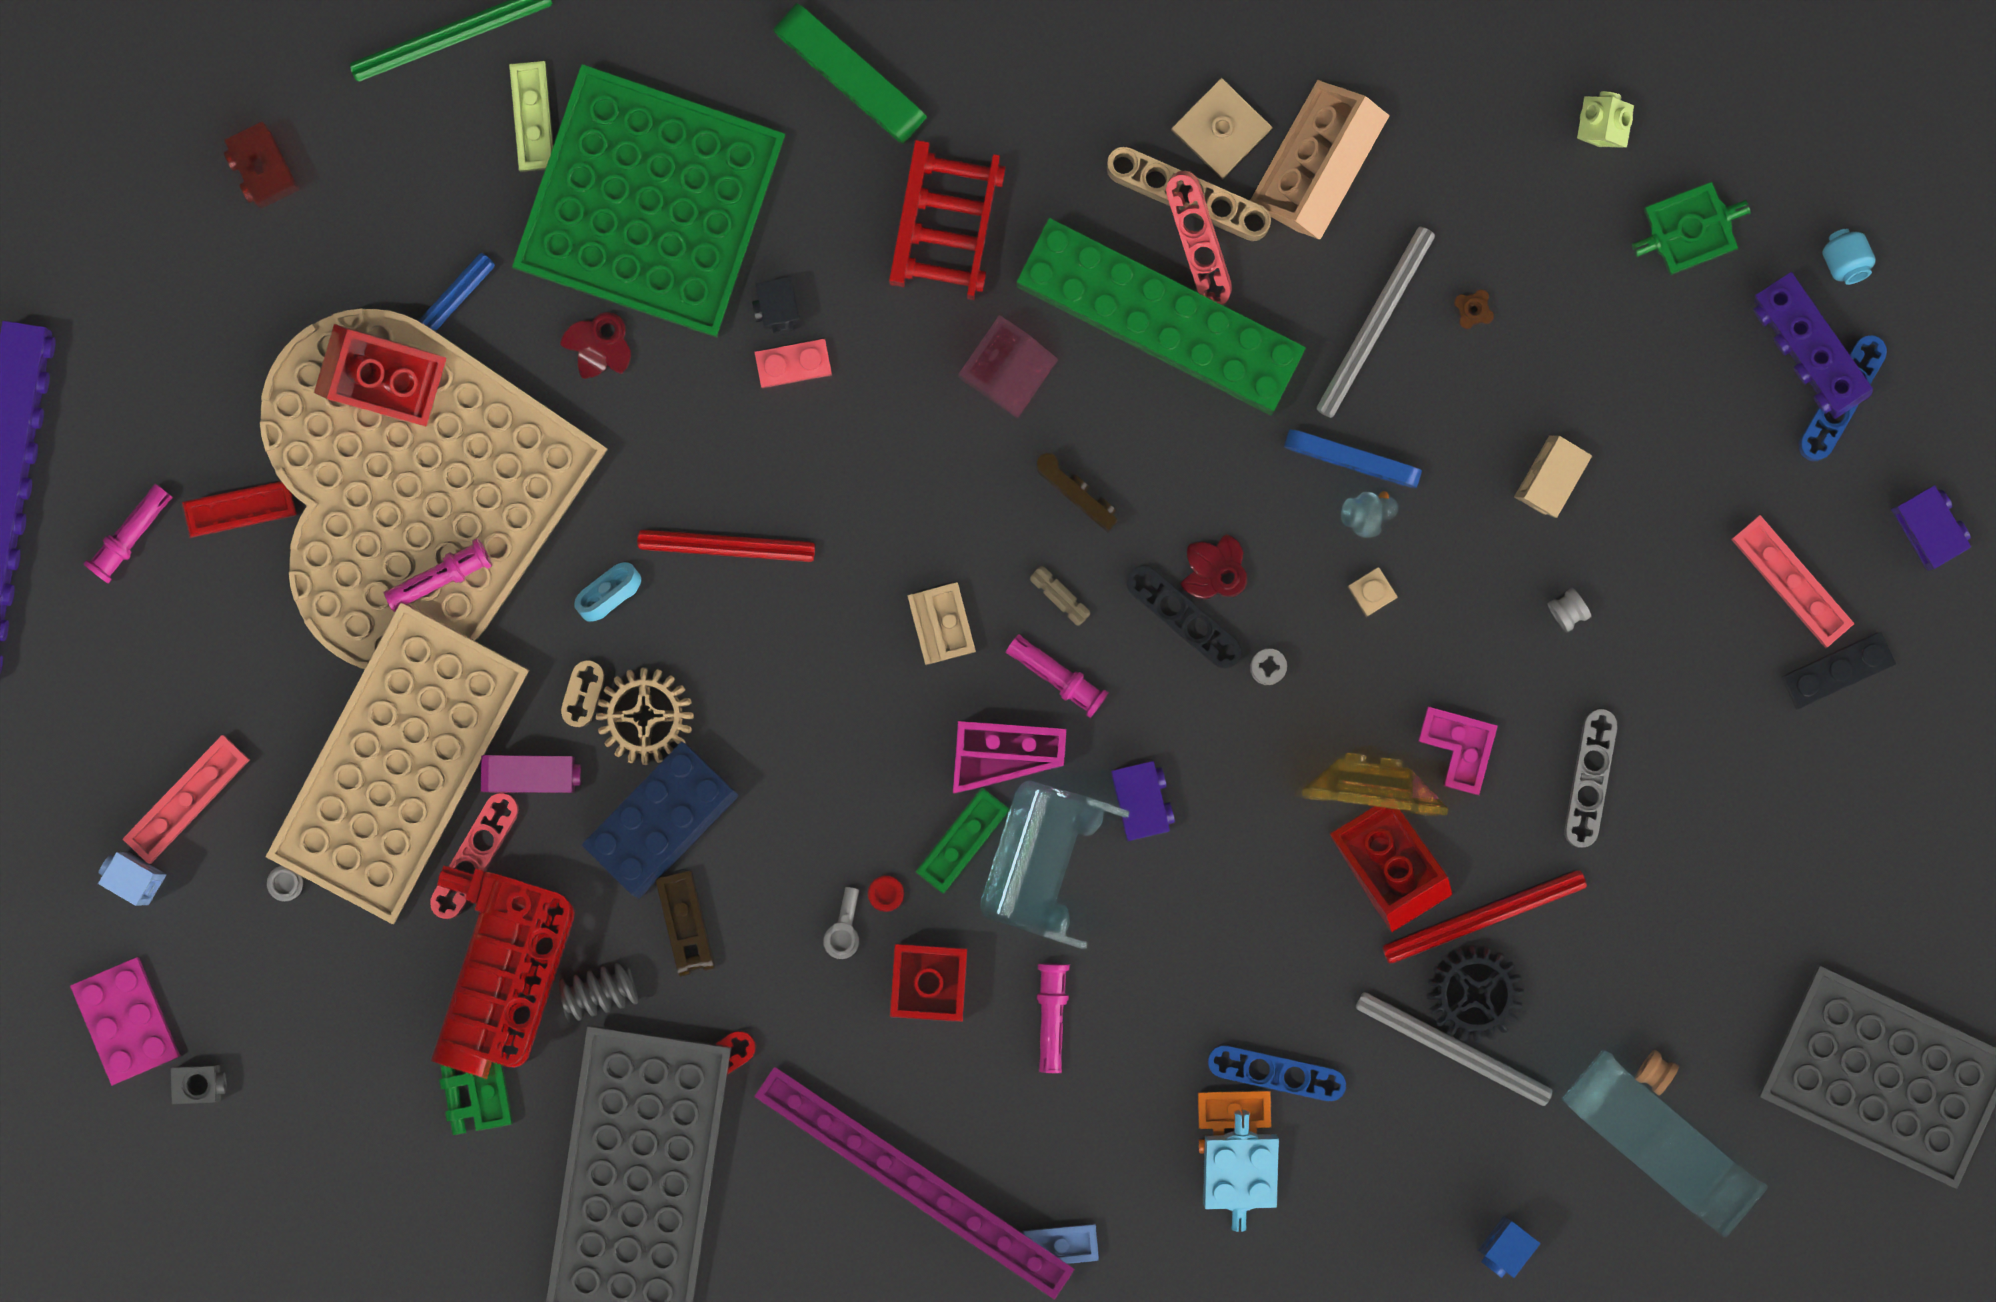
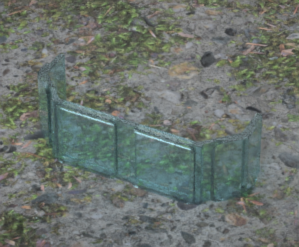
M1602 1049L1561 1100L1693 1214L1722 1237L1726 1238L1765 1193L1768 1186L1758 1181L1733 1162L1644 1085L1636 1081L1613 1058L1614 1056L1610 1052Z

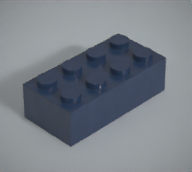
M682 741L587 838L582 846L631 895L640 899L656 882L655 879L660 878L739 797V794L695 751Z

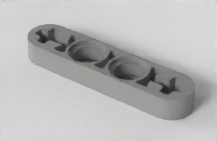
M1604 709L1590 712L1585 717L1581 732L1564 827L1566 840L1577 848L1592 845L1598 837L1617 733V720L1615 716ZM1599 715L1604 716L1606 724H1610L1609 730L1602 731L1600 742H1608L1607 749L1600 745L1587 746L1586 744L1587 738L1591 740L1596 738L1597 731L1591 727V721L1598 720ZM1595 750L1602 754L1604 764L1600 770L1591 771L1586 768L1584 757L1589 751ZM1584 786H1591L1597 792V801L1590 807L1583 806L1578 800V792ZM1575 808L1582 812H1595L1594 819L1586 817L1585 828L1591 830L1590 836L1583 837L1582 842L1577 841V835L1572 833V828L1579 826L1581 822V816H1574Z

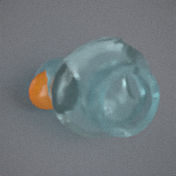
M1382 491L1379 496L1372 492H1364L1356 498H1348L1344 502L1341 510V519L1345 526L1351 527L1360 537L1372 538L1381 533L1382 529L1380 526L1383 520H1391L1396 517L1399 506L1397 501L1390 497L1386 491Z

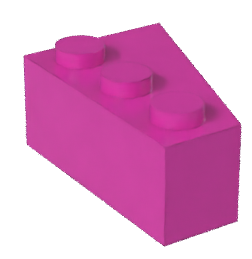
M958 721L953 794L1064 766L1067 729Z

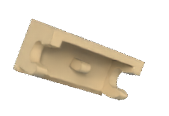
M1549 435L1514 498L1544 515L1548 514L1557 518L1592 455L1561 436Z

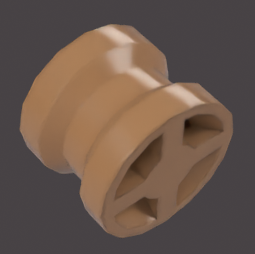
M1653 1050L1639 1068L1635 1080L1639 1083L1646 1082L1652 1086V1091L1659 1096L1675 1077L1679 1065L1674 1062H1666L1662 1059L1661 1053Z

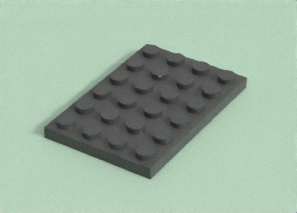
M1817 966L1758 1097L1950 1187L1958 1189L1996 1105V1048L1822 966Z

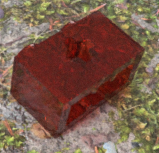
M263 121L224 140L229 149L223 152L233 172L239 169L244 180L239 186L248 203L254 201L262 209L299 191L268 126ZM258 159L263 163L262 169L264 171L259 175L254 171L256 168L254 161Z

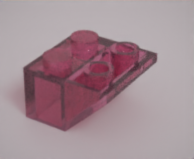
M999 315L959 372V379L1018 419L1058 359L1030 335Z

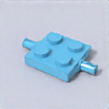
M1240 1110L1234 1112V1132L1225 1135L1205 1136L1203 1205L1205 1209L1231 1210V1230L1239 1232L1240 1228L1241 1232L1247 1230V1210L1277 1207L1279 1138L1277 1134L1258 1135L1250 1132V1112L1242 1110L1241 1114Z

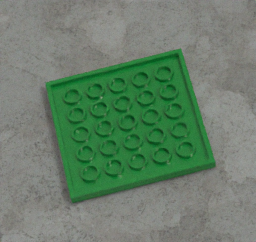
M581 64L512 268L717 338L785 138V133Z

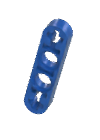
M1873 335L1859 339L1849 352L1853 361L1859 364L1865 355L1864 351L1861 350V346L1867 347L1870 344L1876 346L1874 353L1878 355L1877 359L1872 357L1864 366V369L1870 370L1869 375L1859 368L1869 384L1872 383L1887 355V347L1884 341ZM1858 405L1845 412L1841 422L1838 424L1829 423L1818 406L1800 437L1798 444L1801 455L1810 461H1819L1827 457L1835 447ZM1818 422L1824 429L1834 431L1835 433L1833 437L1829 432L1824 435L1821 440V445L1825 447L1824 451L1818 450L1812 453L1809 451L1811 444L1807 440L1808 438L1814 439L1819 435L1822 428L1815 427V424Z
M1288 430L1283 446L1288 450L1410 488L1418 487L1422 470L1413 466L1297 430Z
M1227 1045L1215 1047L1208 1056L1210 1071L1214 1075L1228 1080L1323 1101L1338 1100L1346 1090L1344 1076L1340 1072L1327 1067ZM1223 1051H1227L1231 1060L1240 1062V1054L1247 1055L1243 1064V1077L1236 1076L1238 1068L1231 1066L1226 1067L1225 1072H1220L1219 1065L1214 1063L1215 1056L1221 1057ZM1256 1059H1263L1269 1065L1268 1075L1261 1080H1256L1249 1074L1250 1063ZM1291 1067H1299L1305 1075L1303 1083L1296 1088L1289 1087L1284 1081V1074ZM1310 1070L1318 1071L1315 1078L1320 1080H1327L1329 1075H1334V1081L1339 1083V1089L1332 1090L1330 1095H1325L1323 1087L1313 1085V1092H1307L1306 1089L1311 1081Z

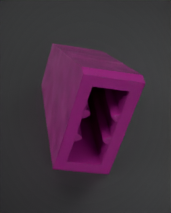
M481 755V792L575 793V786H581V764H575V757Z

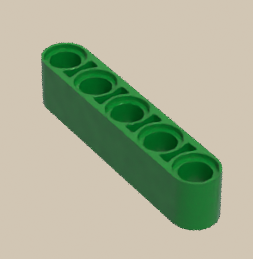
M796 3L772 29L783 42L901 144H904L926 120L927 116L912 101L800 4Z

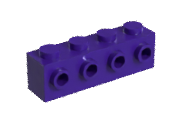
M1792 272L1755 295L1754 303L1756 307L1753 308L1756 317L1764 327L1769 324L1776 333V336L1773 337L1776 346L1784 356L1789 353L1797 364L1793 367L1795 373L1804 385L1807 383L1812 385L1817 393L1813 396L1814 400L1824 414L1830 412L1834 419H1836L1872 395L1873 388Z

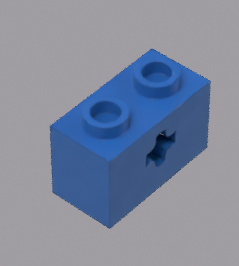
M1503 1216L1478 1251L1485 1256L1481 1262L1502 1278L1507 1272L1515 1278L1541 1243Z

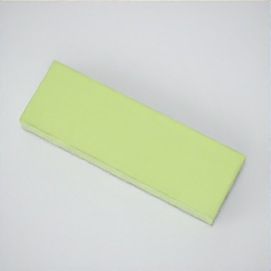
M546 62L509 64L519 171L545 170L554 146Z

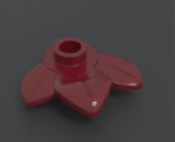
M610 312L597 315L592 322L578 321L574 323L564 333L560 342L563 348L579 352L578 369L583 379L598 376L608 366L616 373L623 374L631 359L630 348L624 340L626 334L625 324L618 315ZM607 324L614 326L615 329L611 337H604L601 332L602 328Z
M1226 534L1220 539L1217 547L1206 542H1195L1188 545L1187 558L1194 572L1182 581V588L1190 595L1200 599H1209L1217 594L1224 597L1239 595L1247 585V573L1241 566L1244 553L1240 543ZM1234 573L1235 578L1232 583H1223L1225 574Z

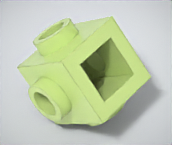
M1601 91L1599 97L1584 96L1577 139L1598 147H1627L1630 127L1633 121L1634 105L1622 101L1621 95L1614 92Z

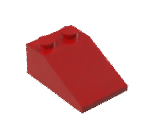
M334 324L314 393L332 401L426 427L447 358Z
M1391 796L1330 833L1343 858L1391 932L1453 895L1448 876Z

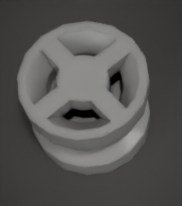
M1574 588L1565 591L1564 597L1560 600L1553 599L1547 603L1554 618L1566 633L1574 629V624L1579 620L1586 621L1592 617L1585 602Z
M1275 649L1259 651L1250 663L1252 677L1263 685H1273L1279 682L1287 671V661L1284 655Z

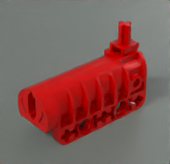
M443 865L437 886L465 894L466 901L476 904L475 911L479 915L431 1062L487 1079L492 1062L516 1068L526 1063L529 1058L574 921L575 912L569 901L559 893L476 868L474 874ZM559 904L564 913L556 915L553 920L548 911L550 908L556 909ZM544 924L551 928V925L557 926L556 930H558V933L556 934L550 929L542 927ZM543 938H551L553 941L551 951L547 954L539 955L536 950L538 942ZM534 958L541 964H546L547 967L544 969L539 965L537 969V966H532L531 960ZM536 973V976L541 978V983L539 985L533 984L530 990V985L526 983L527 977H534ZM520 994L534 996V999H536L535 1003L520 997ZM526 1006L530 1010L528 1021L524 1024H516L514 1013L518 1008ZM511 1027L519 1033H525L524 1037L510 1035L508 1032L509 1028ZM513 1044V1046L518 1048V1053L516 1055L510 1054L508 1057V1054L503 1052V1048L505 1045L511 1046Z

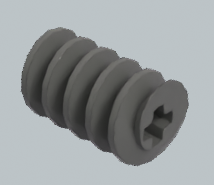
M619 962L615 963L613 975L604 966L601 967L599 979L590 970L587 971L585 983L581 981L578 975H573L572 987H569L564 979L559 980L560 999L568 1022H570V1013L573 1014L577 1021L583 1020L584 1009L587 1010L591 1017L597 1016L598 1004L605 1013L610 1012L612 1000L619 1009L624 1008L626 996L633 1005L639 1003L629 967L625 971Z

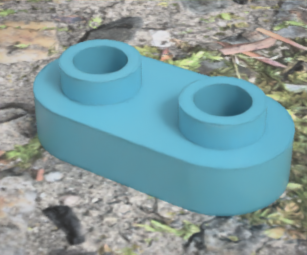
M628 562L616 564L577 595L574 603L575 609L586 621H596L604 618L611 610L636 593L641 584L640 574Z

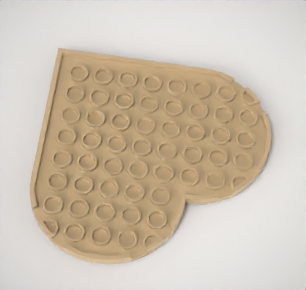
M347 310L335 313L306 327L285 346L276 358L266 378L261 396L260 429L265 451L279 479L296 498L307 505L297 523L290 545L289 580L293 599L304 619V623L314 637L334 655L362 669H366L395 614L384 596V591H388L444 562L445 554L449 552L455 554L471 546L472 540L478 538L492 562L491 568L486 569L483 567L465 576V581L462 583L452 581L426 596L407 604L476 641L488 627L608 450L602 444L431 328L406 315L388 310ZM334 324L447 358L426 427L332 401L314 393Z

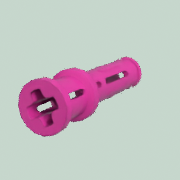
M154 484L113 536L105 537L102 540L104 545L91 561L86 560L83 565L109 584L112 580L110 577L123 560H128L131 557L130 554L132 552L130 549L173 497L157 484Z
M478 538L472 540L471 546L455 554L451 552L445 554L444 562L388 591H384V596L390 608L396 612L400 603L407 605L452 581L462 583L465 581V576L483 567L486 569L491 568L492 562L481 541Z
M1020 634L1016 636L1005 652L1061 691L1062 699L1065 701L1070 699L1087 711L1086 716L1090 719L1109 694L1105 689L1100 691L1084 680V674L1075 671L1072 673L1067 668H1064L1053 658L1029 643Z
M1038 963V970L1041 971L1040 993L1037 994L1038 1004H1041L1039 1072L1062 1073L1063 1005H1066L1069 999V995L1065 993L1066 972L1069 971V964Z

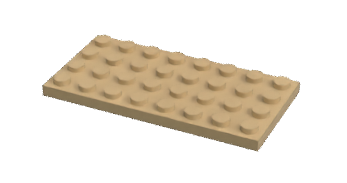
M400 603L273 841L266 858L383 920L395 924L481 762V755H485L529 669L413 607Z

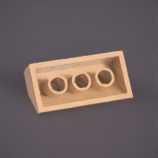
M1317 80L1250 201L1266 208L1270 217L1297 232L1320 240L1389 115L1364 95Z

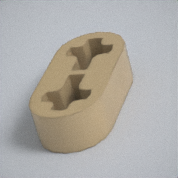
M582 661L575 666L562 703V717L567 724L573 727H584L592 721L604 686V670L593 661ZM588 667H593V674L598 676V680L596 683L590 682L586 693L581 692L584 680L579 678L580 671L586 672ZM581 695L585 696L583 708L588 710L586 717L580 716L577 722L572 720L573 714L568 712V708L570 705L576 706Z

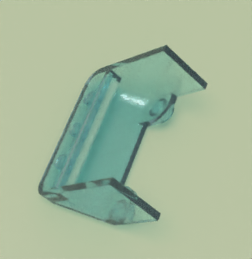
M1028 780L1023 782L1015 793L981 899L983 915L986 918L1085 950L1086 942L1065 936L1070 923L1069 911L1065 905L1056 902L1077 835L1090 836L1094 834L1102 824L1104 812L1128 818L1130 811L1035 781Z

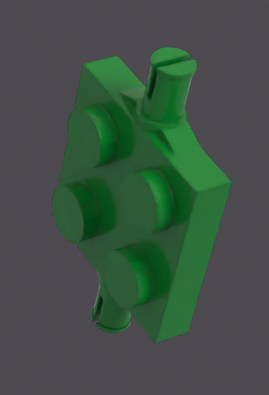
M1710 182L1645 207L1643 210L1650 225L1651 236L1632 243L1633 250L1646 245V247L1636 250L1634 254L1636 257L1657 250L1664 260L1669 275L1735 251L1738 249L1732 233L1731 220L1750 214L1749 207L1736 211L1746 207L1748 203L1744 199L1741 202L1726 207L1718 198L1713 183Z

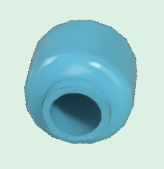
M1841 229L1829 236L1830 242L1825 245L1822 254L1835 280L1845 281V284L1850 285L1858 283L1871 275V268L1876 260L1863 233Z

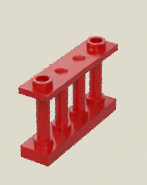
M915 140L889 279L890 285L904 287L905 280H912L913 276L969 286L967 299L974 300L976 291L983 292L986 271L980 270L995 186L1002 187L1006 166L999 165L1000 155L995 154L992 157L991 167L937 158L935 153L929 152V142ZM932 171L988 181L985 200L981 202L931 193L929 188L923 187L925 174L932 175ZM926 206L981 216L978 237L922 227V223L916 222L918 210H925ZM921 241L975 251L972 271L968 272L918 263L916 258L910 257L912 244L919 245Z

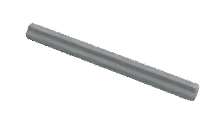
M1420 226L1416 230L1317 405V410L1321 414L1330 418L1335 415L1435 238V234L1429 229Z
M1366 992L1360 995L1356 1003L1357 1010L1542 1106L1549 1102L1553 1092L1551 1088Z

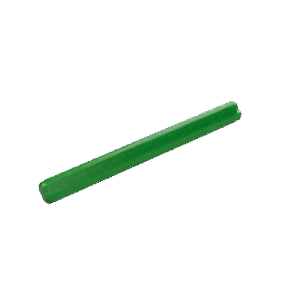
M508 0L353 61L350 64L351 72L356 81L365 80L550 7L552 0Z

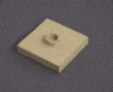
M1221 78L1177 122L1171 131L1223 180L1273 127Z

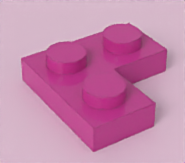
M1427 707L1418 742L1452 751L1443 786L1479 795L1498 726Z

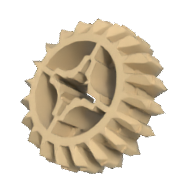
M641 668V679L637 680L635 673L632 670H628V683L625 684L618 676L614 678L615 684L619 687L616 692L610 687H605L604 692L612 696L610 702L601 699L598 701L599 706L608 708L607 714H596V720H607L608 723L607 726L599 728L598 732L601 735L609 732L612 734V737L608 738L604 744L606 747H611L618 742L620 745L615 751L617 757H621L626 749L629 750L628 762L630 763L635 762L637 753L641 754L643 765L649 764V754L654 753L657 763H661L663 761L661 750L665 749L670 754L674 750L670 745L673 741L678 745L682 741L686 744L684 739L678 737L680 730L685 733H691L692 731L691 727L682 725L683 719L690 720L694 718L692 712H682V707L689 706L692 703L691 699L685 698L680 701L678 699V696L685 691V688L681 685L672 691L670 687L673 685L675 678L670 675L664 683H661L662 671L658 669L654 672L653 679H648V669ZM650 687L664 692L670 699L674 710H657L652 705ZM639 688L636 706L631 710L617 711L621 699L631 690ZM645 698V705L650 707L648 711H654L655 715H663V717H654V719L648 720L647 726L642 727L640 726L642 721L636 722L635 718H627V716L642 713ZM674 721L668 735L660 742L651 745L652 730L655 725ZM616 722L633 723L638 729L640 746L628 742L619 732Z

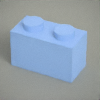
M116 852L114 857L109 855L100 867L98 873L102 877L98 884L135 906L149 905L167 874L132 853Z

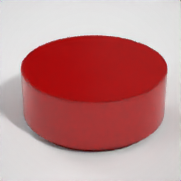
M891 876L876 878L868 889V899L871 905L879 911L889 912L895 910L900 906L904 898L903 886L896 878Z

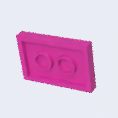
M139 957L70 986L111 1086L181 1057Z

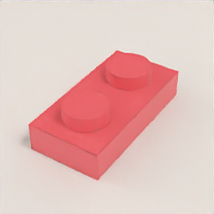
M825 339L755 352L761 388L832 375Z

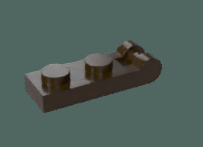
M1045 453L1038 458V473L1109 533L1118 522V519L1114 516L1117 510L1104 498L1100 497L1096 501L1086 492L1090 487L1077 475L1073 474L1069 478L1058 468V460L1055 455Z
M692 870L655 879L679 976L690 975L691 970L703 968L704 971L715 969V961L710 948ZM697 943L699 954L687 957L684 946Z

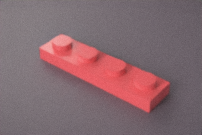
M1761 515L1757 516L1731 539L1825 648L1830 646L1854 625V622Z
M221 735L122 840L146 863L151 864L250 759L225 735Z

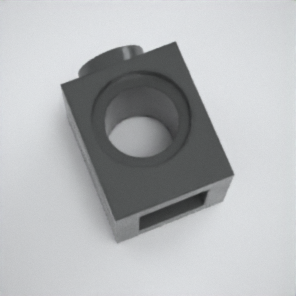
M220 1065L177 1066L171 1068L172 1104L213 1103L221 1101V1094H226L225 1072H220ZM196 1074L203 1075L207 1079L208 1088L204 1094H198L192 1089L191 1081Z

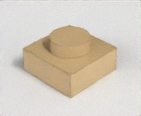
M1379 567L1347 586L1366 617L1398 598Z

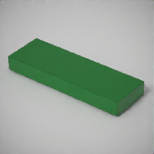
M982 787L915 872L944 894L1010 809Z

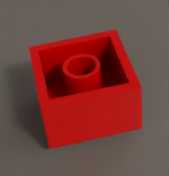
M895 944L890 1017L963 1022L968 948Z

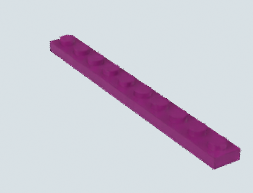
M776 1067L773 1068L754 1096L1052 1299H1056L1074 1272V1268Z

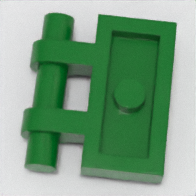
M492 1062L487 1079L468 1073L456 1076L455 1069L440 1065L442 1079H439L441 1090H445L448 1111H445L446 1122L450 1121L452 1135L467 1133L464 1118L474 1117L476 1131L513 1124L503 1065ZM468 1085L471 1106L462 1108L458 1086Z

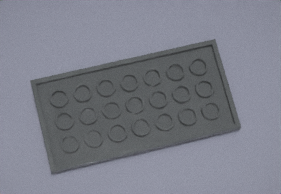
M591 1025L587 1026L546 1302H693L730 1060V1046Z

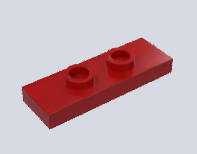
M282 481L182 502L189 538L296 516L292 493Z

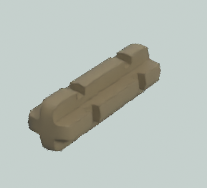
M1040 566L1031 575V582L1037 588H1042L1044 590L1043 593L1063 613L1066 611L1069 614L1067 617L1075 625H1081L1089 617L1090 611L1082 603L1078 604L1076 602L1077 598L1058 579L1054 580L1052 578L1053 575L1044 566Z

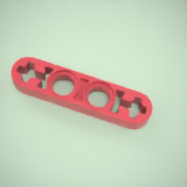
M1179 171L1169 179L1166 193L1199 294L1223 305L1230 297L1232 283L1197 177L1191 172ZM1179 180H1183L1185 185L1191 184L1192 188L1188 192V199L1190 204L1197 201L1198 205H1189L1182 210L1179 209V206H1184L1185 204L1182 192L1175 193L1174 191ZM1190 213L1199 214L1204 221L1203 228L1199 231L1187 229L1184 224L1185 216ZM1200 247H1208L1213 251L1215 259L1208 265L1200 264L1195 258V251ZM1219 268L1220 272H1215L1213 277L1217 286H1224L1220 297H1216L1213 292L1207 293L1206 290L1209 289L1211 284L1209 275L1206 274L1204 277H1201L1200 273H1210Z
M499 793L488 799L449 867L456 869L459 863L468 861L476 869L487 870L519 813L518 803L511 795ZM504 800H507L509 802L507 808L511 811L509 817L502 815L496 824L503 826L501 833L494 827L482 823L485 817L490 821L494 819L497 811L492 807L495 802L502 803ZM481 830L489 831L494 838L493 846L487 851L478 850L474 845V837ZM437 886L430 900L433 913L443 919H452L458 916L468 902L465 900L466 895L464 894L463 896L462 893L457 892L453 898V902L457 905L455 910L447 909L444 913L440 910L442 904L438 899L440 896L447 897L451 890Z

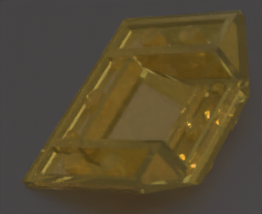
M1345 753V760H1335L1298 788L1295 793V798L1402 810L1405 813L1434 817L1448 815V807L1410 768H1403L1402 761L1381 758L1380 764L1366 763L1367 756Z

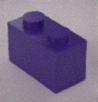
M1935 485L1891 509L1927 571L1939 567L1971 548L1968 542L1971 539L1968 529L1961 520L1956 522L1949 510L1953 507L1949 497L1944 490L1938 491Z
M1154 761L1111 771L1126 840L1131 841L1170 832L1169 824L1175 823L1171 803H1163L1160 789L1167 788L1162 767L1155 768Z

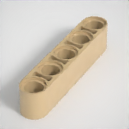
M1119 147L1111 152L1107 162V173L1113 181L1170 206L1166 187L1172 175L1181 170L1128 147ZM1126 157L1133 163V169L1126 174L1118 173L1113 167V162L1117 158ZM1154 171L1160 172L1164 175L1166 183L1160 188H1152L1146 182V176ZM1197 178L1214 226L1250 241L1260 240L1267 234L1271 224V217L1266 208ZM1179 180L1177 188H1175L1174 191L1176 193L1182 187L1191 186V184L1185 185L1183 183V180ZM1224 200L1229 203L1231 213L1226 217L1215 215L1211 208L1215 201ZM1194 201L1191 204L1185 202L1184 206H1179V209L1182 210L1189 205H1198V202ZM1190 213V214H1189V215H1191V216H1193V217H1196V218H1198V219H1200V220H1203L1202 217H1201L1199 214H1196V213ZM1255 214L1260 216L1264 227L1255 232L1247 229L1244 219L1248 215Z

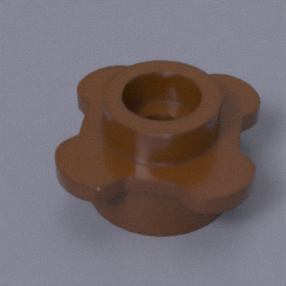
M1477 290L1475 294L1469 296L1460 294L1455 298L1454 305L1459 309V324L1464 329H1470L1473 325L1479 323L1489 324L1492 322L1494 313L1489 310L1487 302L1489 294L1485 290ZM1476 306L1477 312L1473 313L1471 307Z

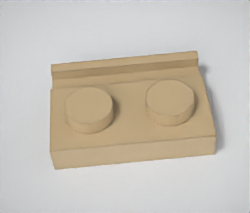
M958 582L907 595L925 665L976 652Z

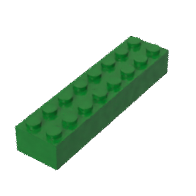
M1051 218L1048 219L1017 280V288L1270 416L1273 414L1306 347Z

